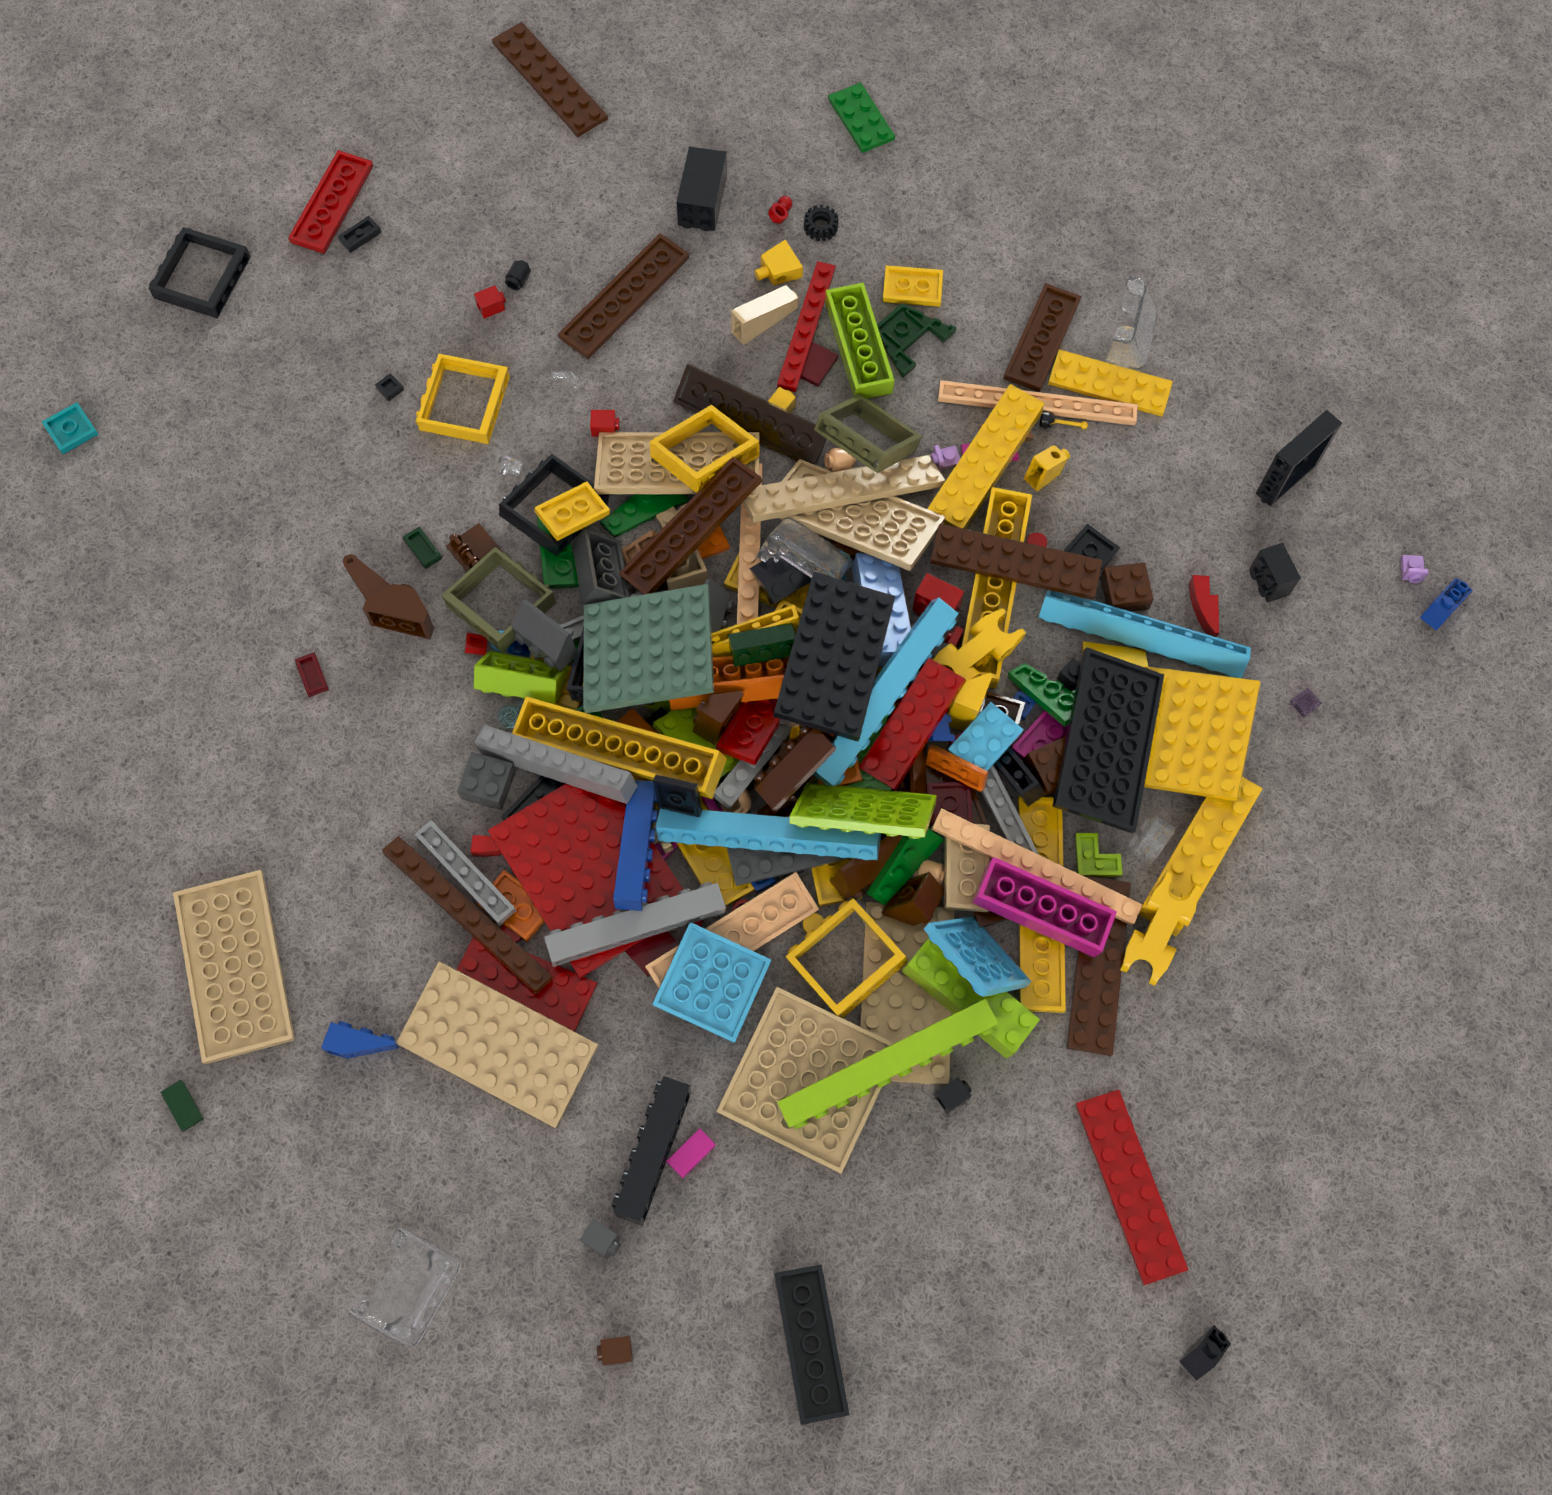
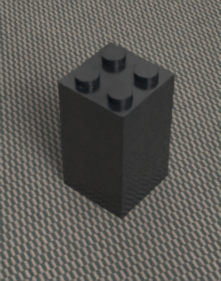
M689 146L676 202L678 226L686 229L691 227L699 228L703 231L716 230L727 178V152Z

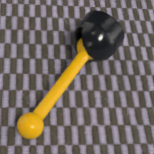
M1043 411L1040 416V427L1043 428L1051 427L1054 423L1079 426L1082 429L1088 427L1086 421L1079 423L1058 420L1050 412Z

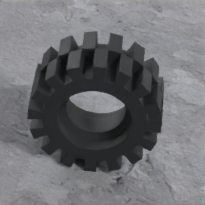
M815 205L813 210L809 208L808 212L805 213L804 231H806L807 236L810 235L812 240L816 237V241H819V238H822V241H826V237L830 240L832 236L836 235L838 230L837 212L834 213L835 210L833 208L829 210L830 206L826 205V208H823V205H820V208H817V205ZM822 219L827 221L828 225L819 227L814 222Z

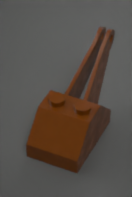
M349 554L343 558L345 569L366 599L363 610L371 626L431 640L434 626L428 611L413 587L407 584H389L355 555Z

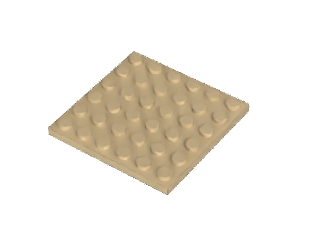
M776 987L716 1112L842 1174L881 1088L875 1085L869 1088V1094L861 1098L855 1095L848 1099L849 1104L838 1109L835 1105L827 1109L829 1112L827 1115L819 1119L813 1116L807 1119L808 1124L799 1129H795L794 1126L789 1128L777 1101L894 1043Z

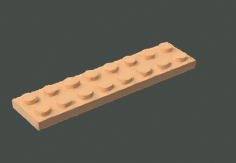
M795 872L705 929L755 951L818 911L819 908ZM678 946L645 966L658 989Z

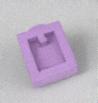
M934 445L933 453L930 454L939 471L955 467L961 459L956 446L940 449L939 445Z
M1401 556L1402 580H1409L1411 583L1423 581L1429 573L1428 569H1424L1423 556Z

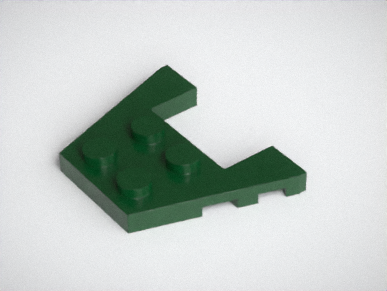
M902 303L877 324L883 346L903 378L916 367V362L908 357L904 351L927 331L932 332L943 343L956 333L955 326L951 324L948 326L941 323V320L937 318L931 319L924 316L923 312Z

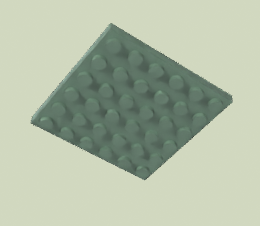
M708 584L584 605L583 709L585 713L714 693L710 589Z

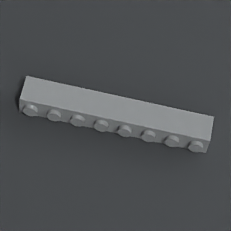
M484 725L474 741L482 755L511 762L515 767L628 804L638 787L632 774L628 771Z
M707 882L700 885L699 889L693 891L684 889L678 892L677 896L669 897V895L659 897L656 899L657 902L648 904V902L643 903L642 911L620 909L615 911L612 916L606 918L605 916H598L587 924L579 922L571 925L570 929L561 931V929L550 931L544 939L553 967L689 925L690 922L695 923L724 914L726 906L718 883L712 884V882Z

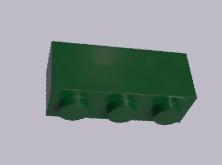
M792 623L728 634L734 667L789 657L795 639Z

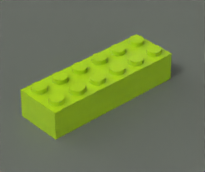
M864 282L826 290V309L853 397L860 394L866 399L893 394V374Z
M928 937L901 971L952 1014L982 999H986L998 1024L993 1026L995 1031L985 1036H982L981 1033L977 1035L1006 1059L1015 1054L1040 1019L1008 992L985 997L977 994L973 990L972 984L958 973V968L952 961L944 957L943 951Z

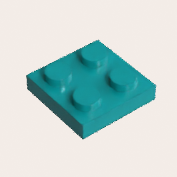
M78 402L42 421V424L62 454L99 435Z

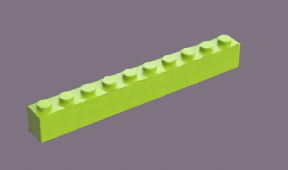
M982 999L777 1101L778 1106L789 1128L794 1126L795 1129H799L808 1124L807 1119L813 1116L819 1119L829 1113L827 1109L835 1105L837 1109L850 1103L849 1098L855 1095L861 1098L870 1093L869 1088L875 1085L881 1088L891 1083V1077L898 1074L901 1078L912 1072L911 1067L917 1064L923 1067L933 1062L931 1057L939 1053L943 1057L954 1051L953 1046L961 1043L963 1047L975 1041L973 1036L979 1033L985 1036L995 1031L993 1026L997 1025L998 1022L987 1000Z

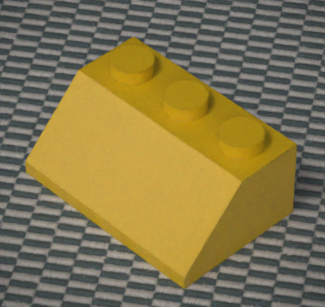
M987 673L965 682L946 712L947 715L951 716L952 722L948 723L949 727L964 731L975 720L993 674Z

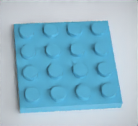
M974 916L931 922L924 928L929 935V939L943 951L944 957L952 961L958 968V973L972 984L973 990L982 997L1026 988L1032 982L984 927L979 928Z
M690 922L652 1006L735 1043L771 959Z

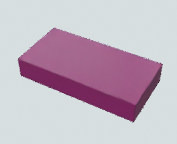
M699 1128L666 1162L683 1179L716 1144Z

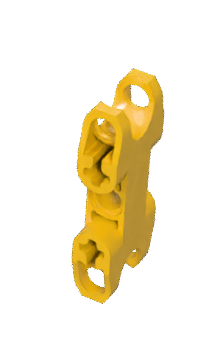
M1001 608L984 616L972 626L970 633L974 638L958 650L953 644H949L939 651L933 660L968 681L981 675L976 668L991 656L998 662L1008 657L1023 640L1026 632L1023 629H1019L1011 634L1002 632L998 624L1002 622L1007 612Z
M1168 870L1154 887L1145 908L1155 912L1145 934L1134 929L1127 943L1124 960L1120 969L1127 972L1134 961L1139 959L1147 960L1153 968L1149 984L1154 986L1168 969L1176 952V948L1167 944L1177 922L1188 927L1196 911L1198 897L1202 886L1196 883L1186 896H1175L1169 889L1173 872Z

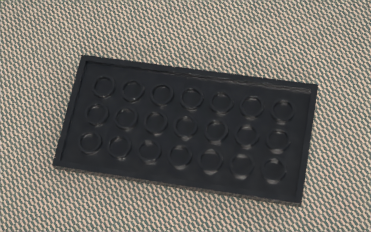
M813 572L773 717L858 742L895 596Z
M1088 647L1084 649L1052 807L1129 833L1136 832L1164 674Z

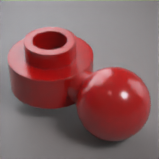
M782 196L778 199L777 203H774L769 208L768 215L773 222L781 224L786 220L788 210L792 207L791 198Z

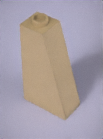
M785 285L731 311V333L743 345L747 344L798 309L799 297L797 293Z

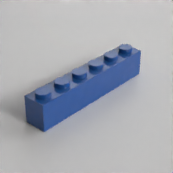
M635 780L638 787L628 804H626L613 900L615 909L642 911L643 903H647L648 889H645L646 882H650L651 869H648V862L653 861V849H650L651 842H655L656 829H653V823H657L658 809H655L657 798L653 781Z

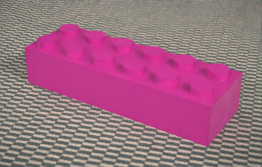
M992 857L987 863L972 903L1094 958L1103 952L1117 913L1113 909L995 857Z

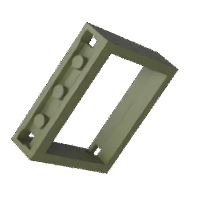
M860 394L821 412L814 428L816 432L876 473L914 454L922 438L920 434ZM855 414L898 444L883 451L840 420Z
M494 547L441 596L447 608L503 653L516 641L512 625L501 634L461 602V600L499 565L540 597L533 605L544 614L556 604V600L553 595L555 592L550 589L549 585H543L534 573L529 574L520 562L515 563L507 552H501L498 548Z

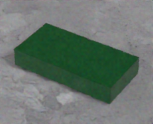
M420 527L402 537L425 569L442 559L441 554Z
M179 1080L160 1092L182 1132L204 1120L183 1080Z

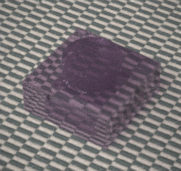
M1309 688L1290 701L1303 718L1322 704Z

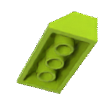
M489 650L474 665V689L481 690L483 693H499L504 697H521L523 700L527 696L555 704L562 696L569 672V665L560 672L555 667L550 668L543 660Z

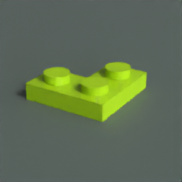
M1098 833L1075 834L1078 874L1084 877H1121L1123 875L1121 854H1099Z

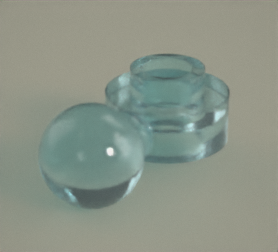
M520 698L516 707L507 705L500 709L498 720L504 727L513 728L515 726L525 698Z

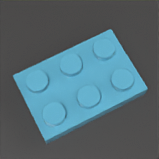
M990 702L948 748V752L988 771L1022 734L1024 729Z

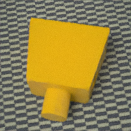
M784 240L761 255V267L754 270V274L758 281L768 277L772 285L775 286L802 278L803 266L787 241Z
M1053 445L1035 455L1024 476V480L1036 492L1040 491L1061 474L1067 460L1070 458L1069 452L1066 449L1059 450Z

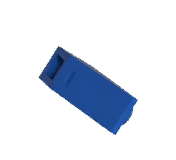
M1455 578L1422 614L1420 619L1437 631L1473 590L1469 588L1467 583Z
M339 1021L338 1024L330 1023L321 1049L326 1053L348 1059L398 1049L399 1045L394 1041L395 1037L387 1034H382L381 1037L373 1035V1031L360 1027V1030L352 1028L351 1024Z

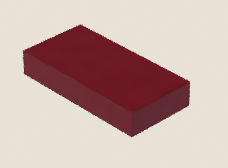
M315 652L295 659L308 697L329 690Z

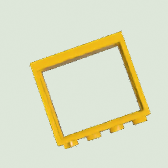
M438 354L435 364H432L431 378L428 377L426 382V393L421 397L420 411L416 412L417 418L415 422L419 430L489 444L510 378L508 367ZM445 370L496 379L480 430L429 420Z
M713 405L708 406L649 441L650 456L695 493H698L732 457L746 465L760 456L759 440ZM710 424H713L740 445L698 472L694 471L669 451L670 448Z
M854 898L842 903L838 908V912L833 916H827L817 930L813 929L808 932L805 940L799 945L795 944L788 950V955L785 956L788 962L828 1008L841 1018L847 1016L908 963L904 953ZM855 911L894 956L836 1005L801 965L798 959Z

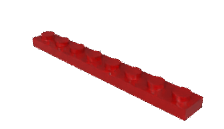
M819 261L816 263L777 382V388L781 387L784 390L795 393L797 391L825 304L826 290L830 288L836 265Z

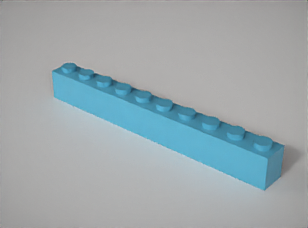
M1051 590L1046 592L1038 617L1046 622L1062 624L1069 629L1075 628L1089 635L1095 634L1109 641L1115 640L1129 647L1135 646L1149 653L1155 652L1169 659H1178L1189 665H1198L1209 671H1218L1229 677L1242 678L1250 659V647L1087 598Z
M938 597L930 602L875 678L859 741L837 735L832 737L837 749L813 773L815 777L828 787L835 786V784L838 786L845 778L843 773L848 767L851 768L858 759L856 755L859 751H863L869 745V737L873 732L876 733L883 725L881 721L884 716L891 714L895 708L894 703L897 698L901 699L908 690L906 688L908 683L915 680L920 672L918 669L922 664L926 663L928 658L932 657L931 651L933 648H937L943 642V635L946 630H951L956 624L955 618L959 613Z
M660 808L655 826L658 841L667 843L677 842L689 845L699 844L840 858H858L863 860H878L881 833L865 834L863 831L854 830L852 832H843L840 829L834 828L822 830L814 826L801 828L794 824H789L790 817L702 810L700 817H695Z

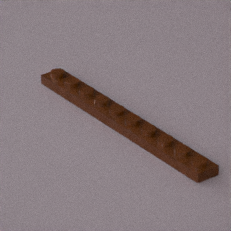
M398 836L382 849L383 854L532 992L537 994L552 981L551 974L402 838Z

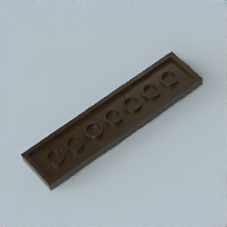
M691 364L686 365L673 402L696 413L713 405L745 431L759 432L760 444L793 460L798 461L801 459L817 465L827 439L814 430L816 424Z

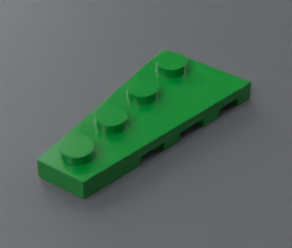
M634 494L603 519L601 525L616 538L644 522L655 519L657 514L673 506L675 508L679 505H684L689 500L684 494Z
M536 515L537 527H539L541 530H543L548 535L553 537L550 531L546 528L543 522ZM569 544L557 557L539 545L543 585L547 584L550 588L579 587L571 545Z
M1025 663L1008 672V678L1064 727L1069 725L1075 690L1071 692L1064 688V684L1061 682L1047 679L1046 674Z
M929 828L925 838L912 839L903 835L866 894L881 904L886 905L919 869L921 863L927 860L941 845L944 839Z

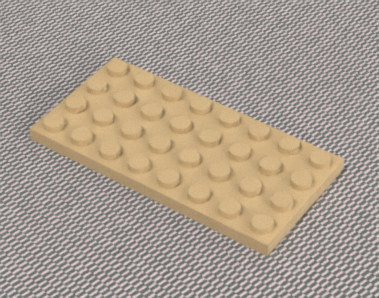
M599 432L594 490L597 494H697L650 456L649 441L664 432ZM697 432L670 448L669 451L694 471L698 472L740 445L723 432ZM748 432L759 440V432ZM758 457L745 466L759 475Z
M799 459L781 482L832 473V471ZM895 496L780 517L782 520L908 571L912 570L936 536L939 523L944 524L946 516Z
M258 870L173 892L202 1063L205 1065L294 1041V1031L263 871Z
M866 902V913L904 953L908 962L929 935L924 930L928 923L954 919V910L936 907L933 918L928 923L912 926L884 916L881 912L885 905ZM866 923L862 983L894 956ZM905 965L861 1003L860 1027L893 1043L951 1015L949 1010L901 971ZM939 1053L931 1057L933 1062L923 1067L917 1064L911 1067V1073L901 1078L897 1074L891 1077L890 1080L891 1082L947 1085L950 1078V1053L943 1057Z
M438 962L397 1040V1044L554 1128H557L599 1046L598 1043L443 962Z

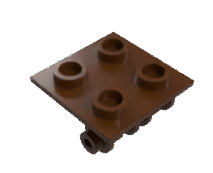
M479 523L462 535L453 533L449 537L450 543L446 545V548L466 572L494 547L503 552Z

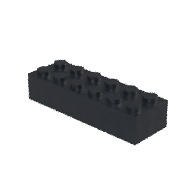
M663 1076L661 1082L657 1081L653 1092L655 1095L654 1103H649L645 1113L647 1117L646 1125H641L637 1135L639 1144L637 1149L633 1147L628 1160L630 1161L629 1171L625 1170L620 1181L622 1190L620 1194H615L611 1206L616 1217L641 1226L644 1225L691 1095L690 1085Z
M822 1264L774 1273L800 1425L849 1416Z

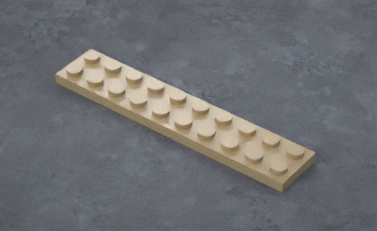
M925 455L903 459L879 473L865 466L761 485L743 501V504L754 523L939 488L943 486L945 479L931 456Z

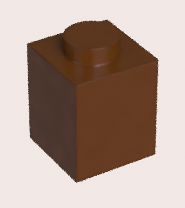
M630 1336L600 1340L601 1345L597 1346L598 1361H602L603 1366L633 1362Z

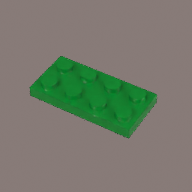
M861 82L828 95L829 102L861 153L895 140L894 133Z

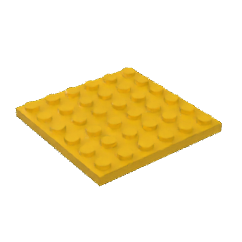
M1149 667L1148 669L1164 674L1144 787L1238 801L1261 682L1258 680Z

